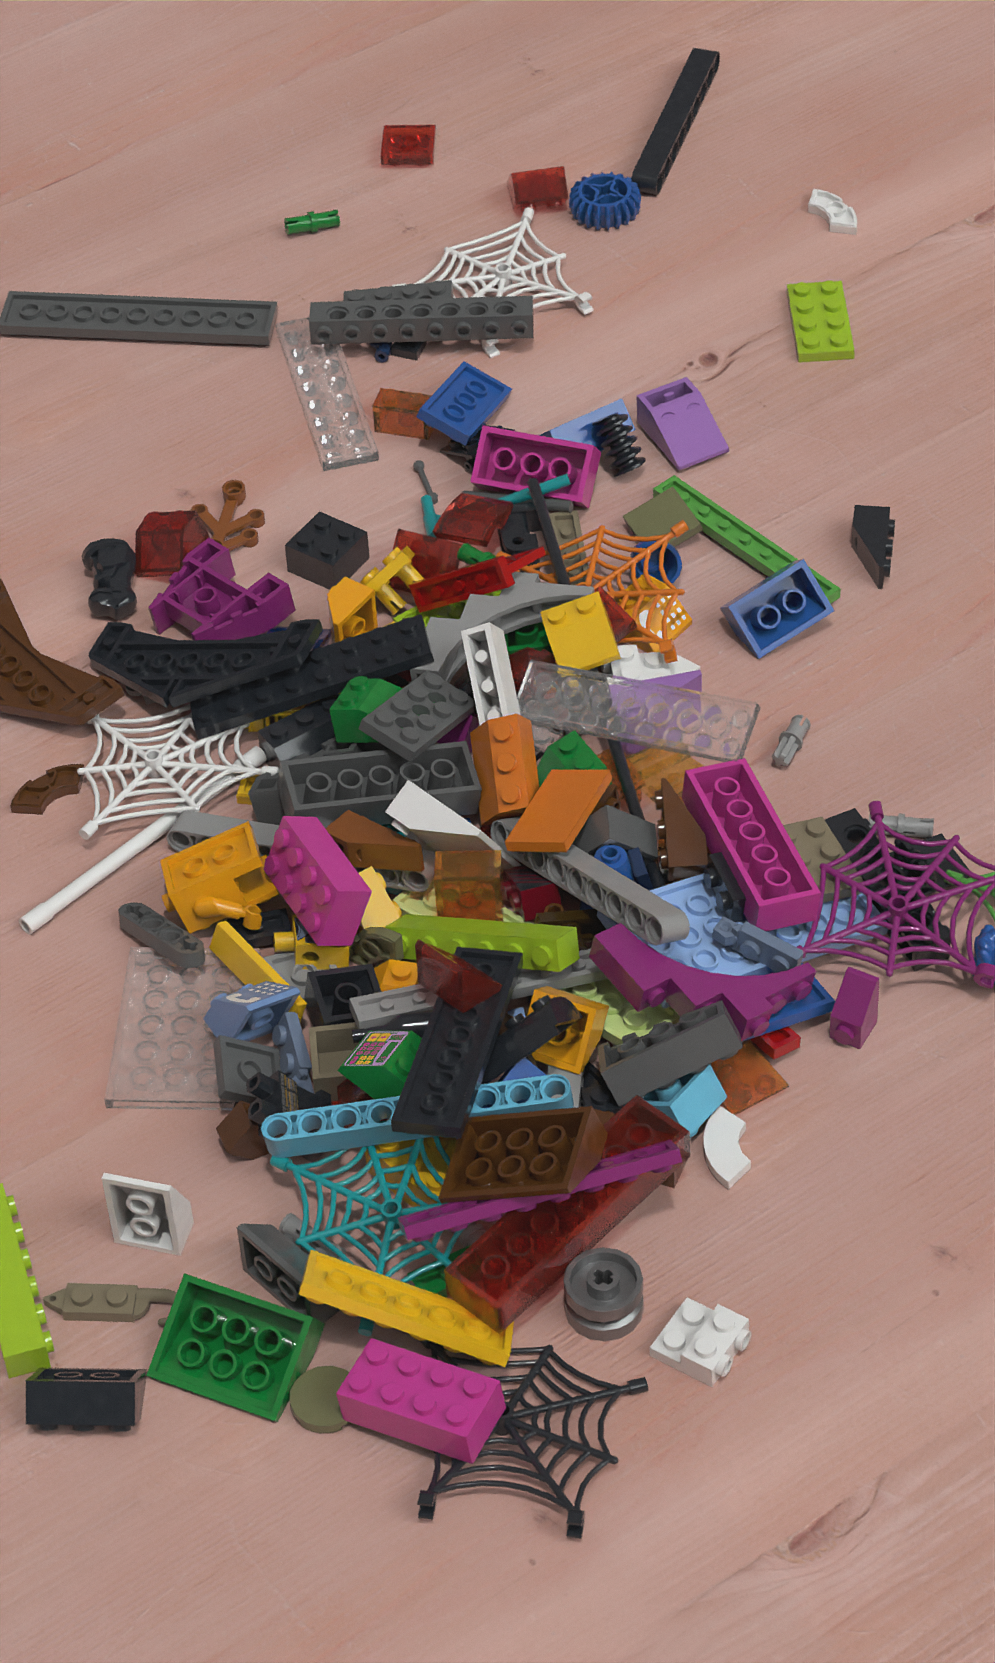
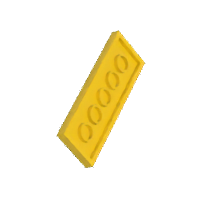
M310 1250L299 1289V1295L306 1297L310 1302L336 1307L349 1316H361L370 1319L380 1327L401 1330L420 1341L429 1340L454 1353L463 1352L488 1365L497 1364L506 1367L511 1352L514 1321Z

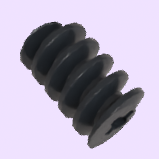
M618 412L591 423L592 426H602L596 433V436H606V440L600 446L610 447L611 449L604 456L605 458H615V461L609 465L610 469H619V472L614 477L630 472L640 467L646 461L645 457H636L642 450L641 447L631 446L637 440V437L635 435L627 436L633 429L632 425H623L628 419V414H618Z

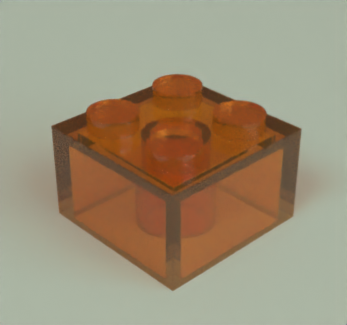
M501 850L435 851L434 887L437 916L504 921L505 894Z

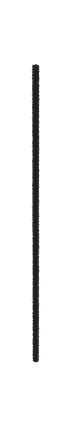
M531 478L527 481V485L558 584L571 585L539 481L536 478ZM597 667L585 672L629 813L645 820ZM655 859L646 865L653 889L665 886L658 859Z

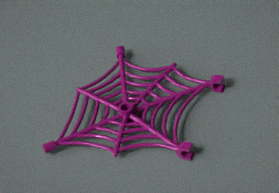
M870 802L868 805L870 816L875 823L866 837L844 856L827 864L821 863L819 866L821 869L819 887L821 896L817 918L812 923L804 947L801 945L797 946V948L803 950V958L806 957L807 953L849 956L886 970L887 977H891L894 970L908 966L929 964L949 966L974 975L973 979L978 985L993 989L995 965L981 963L976 966L972 952V930L974 919L981 904L995 888V875L987 878L977 875L956 862L949 855V852L955 846L964 856L981 867L995 871V865L983 862L971 855L958 842L960 840L959 835H954L948 840L931 842L911 839L893 831L882 822L884 814L881 802ZM877 830L879 844L872 851L850 865L836 870L832 868L856 854ZM884 830L893 837L912 845L927 847L946 846L941 852L929 854L910 853L887 842ZM888 848L908 858L935 859L930 865L907 864L890 857ZM881 849L882 858L873 864L847 876L842 874L871 859ZM946 859L959 871L978 881L963 884L950 877L938 866ZM884 863L885 872L877 877L860 883L852 880ZM892 864L909 870L925 872L921 877H905L893 873ZM936 871L946 881L957 887L945 890L930 880L929 877ZM826 873L835 878L834 899L830 918L822 939L811 943L822 911ZM887 877L889 884L885 889L873 892L865 887L875 884ZM895 879L903 882H915V884L904 886L897 884ZM841 881L851 887L849 920L846 929L829 936L837 912ZM926 882L939 893L926 897L920 888ZM991 884L978 899L969 917L966 931V949L968 959H966L959 953L955 939L956 918L962 903L973 889ZM897 889L908 891L905 896L898 895ZM857 891H859L867 898V910L863 921L853 925ZM888 892L891 893L889 901L882 897ZM916 893L919 896V898H921L919 900L910 902ZM963 893L957 901L950 918L949 937L951 947L940 939L938 922L941 910L950 897ZM872 900L888 908V911L870 918L873 909ZM942 900L936 907L932 922L933 933L926 928L925 915L930 903ZM923 906L920 913V922L908 914L909 910ZM905 922H908V923H909L910 925H912V926H900V925L904 924ZM872 925L888 928L891 930V938L866 930L865 928ZM903 931L921 932L923 934L898 937V933ZM855 932L868 935L890 944L889 950L873 943L844 937ZM911 940L932 941L939 946H913L896 950L897 943ZM830 943H842L871 948L888 956L887 965L869 956L855 952L821 947ZM923 951L949 954L959 962L917 959L894 964L895 956Z

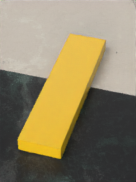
M227 921L217 923L209 949L244 985L252 984L254 986L265 981L289 985ZM299 995L289 1012L298 1014L300 1022L307 1002Z

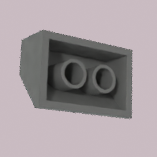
M242 1223L237 1227L243 1270L288 1309L314 1317L323 1323L340 1311V1309L327 1304L312 1303L306 1297L299 1295L309 1252H303L288 1233L282 1234L273 1225Z

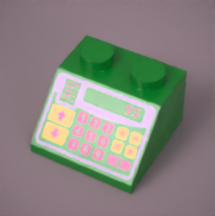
M368 1031L337 1071L374 1099L400 1096L422 1038L413 1031Z

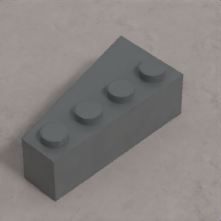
M723 1001L683 1014L677 1024L673 1025L671 1022L664 1021L653 1025V1029L644 1036L637 1037L635 1032L622 1037V1044L610 1047L609 1043L606 1042L597 1046L601 1075L618 1106L626 1103H636L643 1099L647 1093L657 1088H668L676 1082V1079L686 1074H697L703 1071L708 1064L718 1059H729L739 1049L743 1048L740 1033Z

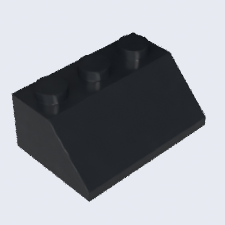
M339 694L320 699L258 730L259 747L266 755L267 765L280 768V761L291 760L304 752L311 756L322 750L321 744L335 737L329 709Z
M39 1368L26 1380V1424L36 1425L37 1430L43 1431L56 1430L58 1425H73V1430L91 1431L95 1429V1426H109V1430L114 1432L129 1431L131 1426H136L141 1420L147 1369Z

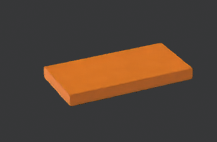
M552 769L505 840L507 851L566 853L612 781L610 770Z

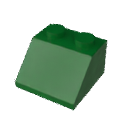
M575 730L549 745L537 766L539 787L552 769L608 770L605 764Z

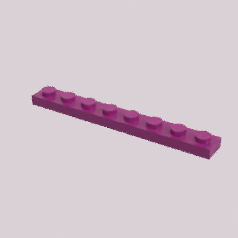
M671 1140L601 1159L575 1189L568 1194L450 1202L398 1217L401 1232L407 1241L411 1239L415 1242L425 1241L434 1236L433 1233L446 1229L449 1232L460 1231L468 1227V1223L478 1220L483 1222L495 1221L503 1216L502 1213L513 1210L517 1212L530 1211L537 1207V1203L548 1200L551 1202H561L569 1199L571 1194L582 1190L584 1192H596L602 1190L607 1183L617 1180L620 1183L631 1182L638 1179L639 1174L649 1171L653 1173L666 1172L673 1168V1164L682 1162L679 1148Z

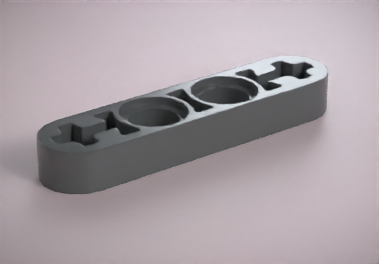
M133 902L124 904L118 909L119 923L123 930L178 966L194 968L205 962L204 943L148 906Z

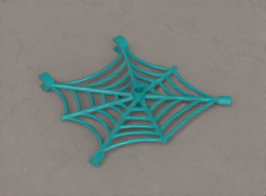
M386 1120V1121H379V1122H377V1123H384V1122H387L388 1120ZM434 1136L433 1139L437 1150L449 1167L451 1160L442 1147L439 1136ZM424 1138L416 1139L414 1146L396 1152L377 1153L374 1145L364 1146L358 1155L347 1165L333 1172L320 1175L306 1169L319 1167L331 1162L349 1149L338 1150L335 1154L317 1162L301 1165L293 1164L292 1159L288 1157L277 1158L272 1156L270 1159V1165L285 1172L288 1170L292 1171L298 1184L303 1203V1222L300 1236L296 1239L295 1243L298 1246L301 1245L309 1253L310 1250H316L308 1243L319 1240L339 1256L342 1261L355 1265L341 1250L325 1239L339 1234L370 1259L376 1267V1273L383 1275L386 1261L405 1250L421 1244L425 1250L407 1257L384 1275L391 1277L408 1263L432 1254L438 1260L419 1268L400 1280L407 1283L422 1273L444 1265L446 1268H451L453 1264L448 1257L463 1230L454 1233L444 1254L436 1248L443 1231L436 1232L431 1243L428 1240L412 1241L388 1253L390 1243L403 1235L401 1230L392 1234L393 1230L400 1229L398 1217L447 1204L440 1203L439 1196L433 1194L420 1180L415 1165L419 1152L424 1164L435 1180L441 1185L444 1182V1179L440 1177L428 1159L423 1144ZM368 1149L371 1159L359 1172L337 1183L327 1180V1178L350 1170L361 1160ZM411 1153L407 1164L382 1169L379 1159L394 1158ZM372 1166L374 1167L376 1176L366 1186L354 1192L343 1187L358 1180ZM404 1171L400 1183L392 1184L386 1182L384 1174ZM411 1174H413L416 1184L423 1192L439 1203L428 1205L414 1195L407 1186ZM301 1176L315 1182L318 1197L317 1218L312 1234L307 1236L309 1204ZM377 1182L379 1183V1187L374 1193L366 1197L361 1195L370 1190ZM322 1186L331 1189L330 1211L325 1230L318 1232L323 1216L324 1198ZM389 1189H398L394 1199H392ZM382 1192L384 1202L379 1204L373 1201ZM337 1193L347 1197L346 1212L341 1225L331 1228L336 1210ZM406 1193L413 1202L420 1206L402 1209L401 1202L404 1194ZM352 1200L363 1204L361 1219L347 1224L352 1210ZM369 1208L378 1211L381 1214L368 1217ZM384 1221L386 1229L383 1241L381 1242L377 1235L365 1226ZM359 1229L370 1236L380 1248L378 1260L361 1243L346 1232ZM361 1317L358 1333L363 1336H371L375 1322Z

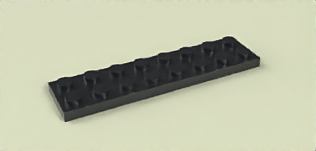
M422 615L405 618L402 621L375 628L372 631L348 637L324 647H318L310 651L306 660L298 668L287 669L191 701L193 724L198 739L341 693L347 683L355 677L365 676L368 679H383L434 662Z
M456 947L391 1119L392 1132L444 1138H462L523 966V953Z

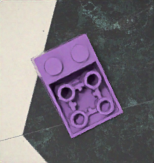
M687 377L637 395L638 424L678 470L729 452V447L701 392Z

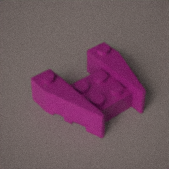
M207 538L186 555L182 561L183 567L178 573L174 572L169 578L170 585L164 593H158L148 607L158 635L177 622L192 631L191 636L193 640H236L257 636L276 627L296 611L289 584L269 572L248 589L230 580L236 573L229 549L211 538Z

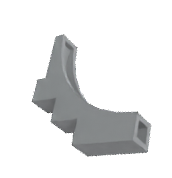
M513 572L512 576L515 584L502 589L500 596L470 594L460 619L430 617L426 630L434 662L410 669L412 681L429 670L450 683L455 673L467 661L461 631L490 622L502 629L505 635L524 626L543 622L541 611L595 593L594 587L541 583L537 573Z

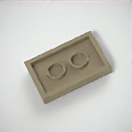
M823 817L783 825L819 888L820 864H827L846 854ZM847 859L832 868L836 870L850 865L852 862L850 859ZM854 868L842 874L847 876L849 874L857 872L856 868ZM826 873L823 903L833 901L835 878ZM861 876L852 879L857 883L863 882ZM840 881L839 899L851 897V887Z

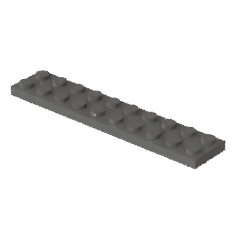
M9 291L0 316V334L270 345L278 313V305L274 301Z

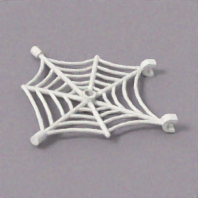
M525 208L521 222L482 238L445 247V253L438 265L429 274L414 283H424L429 280L443 266L450 254L453 255L450 264L435 281H442L454 266L456 257L459 258L460 262L457 269L449 280H452L453 287L464 298L469 297L459 284L467 283L474 289L475 294L471 297H486L483 295L487 292L497 293L496 297H502L503 293L509 290L529 286L506 296H517L525 292L542 290L545 292L531 295L533 300L549 296L561 297L533 304V309L557 302L574 300L577 308L584 315L594 311L593 307L588 303L592 296L588 292L576 293L567 286L562 278L560 262L566 258V254H558L547 248L532 232L529 224L533 218L534 210L531 208ZM520 227L519 231L512 233L502 239L461 252L456 251L461 248H465L474 244L490 240L492 238L503 235L507 232H510ZM525 229H527L534 242L545 252L552 255V257L544 258L527 245L523 237ZM515 238L513 245L476 257L467 256L468 254L488 249ZM520 242L533 257L540 261L534 262L517 250ZM510 251L509 255L485 263L479 261ZM515 254L528 263V265L520 266L513 261ZM464 261L470 263L469 270L464 278L455 279ZM556 262L558 280L566 291L556 289L549 281L547 264ZM474 265L482 269L479 276L470 277ZM543 266L542 273L547 285L538 282L536 268ZM531 270L533 281L528 280L525 274L526 271ZM521 273L522 278L515 275ZM492 280V281H491L490 283H488L487 285H486V283L484 282V281ZM474 282L480 283L482 285V289L479 290ZM406 283L395 284L392 286L406 285ZM498 339L481 340L482 348L490 358L500 355V351L494 345L499 342Z
M190 704L160 715L137 719L99 718L98 714L87 722L88 724L93 723L97 733L96 752L85 768L77 770L79 775L87 777L92 786L95 796V812L93 821L89 820L79 830V835L83 839L88 840L98 830V825L129 818L184 811L199 812L200 807L211 796L227 786L266 772L271 773L272 776L279 772V767L263 766L262 768H255L241 754L239 738L243 729L248 727L250 723L205 737L196 742L183 733L189 725L195 731L192 712L173 722L149 728L127 729L111 727L109 725L139 724L161 720L191 709ZM181 724L178 729L161 736L126 738L121 734L151 733ZM101 728L111 734L112 747L104 764L93 767L101 751L103 736ZM237 732L234 738V751L241 763L246 767L233 766L224 756L223 743L227 735ZM181 737L189 745L181 748L174 744ZM167 738H170V739L167 741V743H162V744L153 745V746H136V745L134 744V743L145 744V743H151V742L162 741V740H165V739H167ZM220 739L218 755L225 765H215L212 761L209 749L211 742ZM118 740L124 744L123 754L117 764L109 765L114 757ZM204 746V756L208 764L196 763L194 758L195 749ZM129 748L133 751L130 763H124ZM170 749L173 750V752L167 754ZM189 752V759L191 763H187L184 761V754ZM137 755L144 761L136 762ZM177 757L179 762L170 761ZM139 768H144V769L139 773L138 769H139ZM165 768H173L169 773L165 770ZM131 769L134 772L135 779L127 786L121 770ZM181 769L190 770L178 783L172 778ZM198 770L206 771L185 791L181 788L186 780ZM115 771L122 783L123 791L115 799L113 783L107 772ZM214 772H221L199 787L191 797L189 796V793L205 778ZM94 773H102L107 781L110 793L108 806L100 814V794L96 782L91 776ZM230 773L241 774L218 785L197 803L194 802L205 789L217 780ZM147 775L151 777V779L143 780ZM156 783H168L172 787L132 791L135 787ZM177 793L181 797L156 799L118 806L125 798L138 795ZM172 803L188 804L186 807L145 810L106 818L110 813L137 807Z

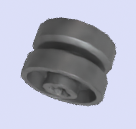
M604 1247L587 1250L571 1261L566 1268L564 1276L565 1312L568 1323L573 1329L590 1340L598 1341L621 1339L633 1332L642 1319L644 1309L642 1294L643 1276L637 1262L630 1255L618 1249Z

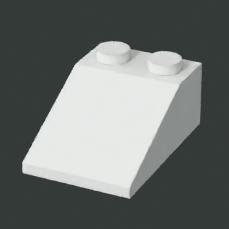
M104 1173L102 1183L114 1243L181 1256L194 1224L190 1201L171 1185Z

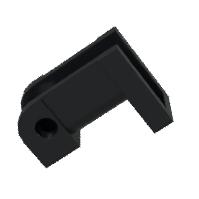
M533 502L496 506L499 523L497 524V531L503 552L514 555L539 547L536 533L530 534V532L542 531ZM540 558L528 564L527 566L540 563Z

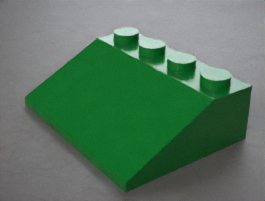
M184 1273L146 1376L278 1422L290 1400V1390L295 1380L307 1370L313 1359L325 1324L314 1317Z

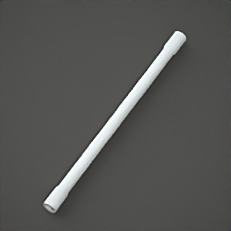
M258 746L253 747L243 755L245 760L255 768H258L267 760L264 751ZM239 758L233 763V766L246 767ZM230 773L217 780L205 789L194 802L197 803L218 785L241 774ZM226 788L220 790L219 792H217L216 794H214L213 796H211L203 805H205V804H206L207 802H209L211 799H213L214 797H216L218 794H220V793H221L222 791H224ZM179 803L175 807H186L188 804ZM182 812L164 814L46 902L37 905L19 919L21 928L31 935L50 921L55 914L167 833Z

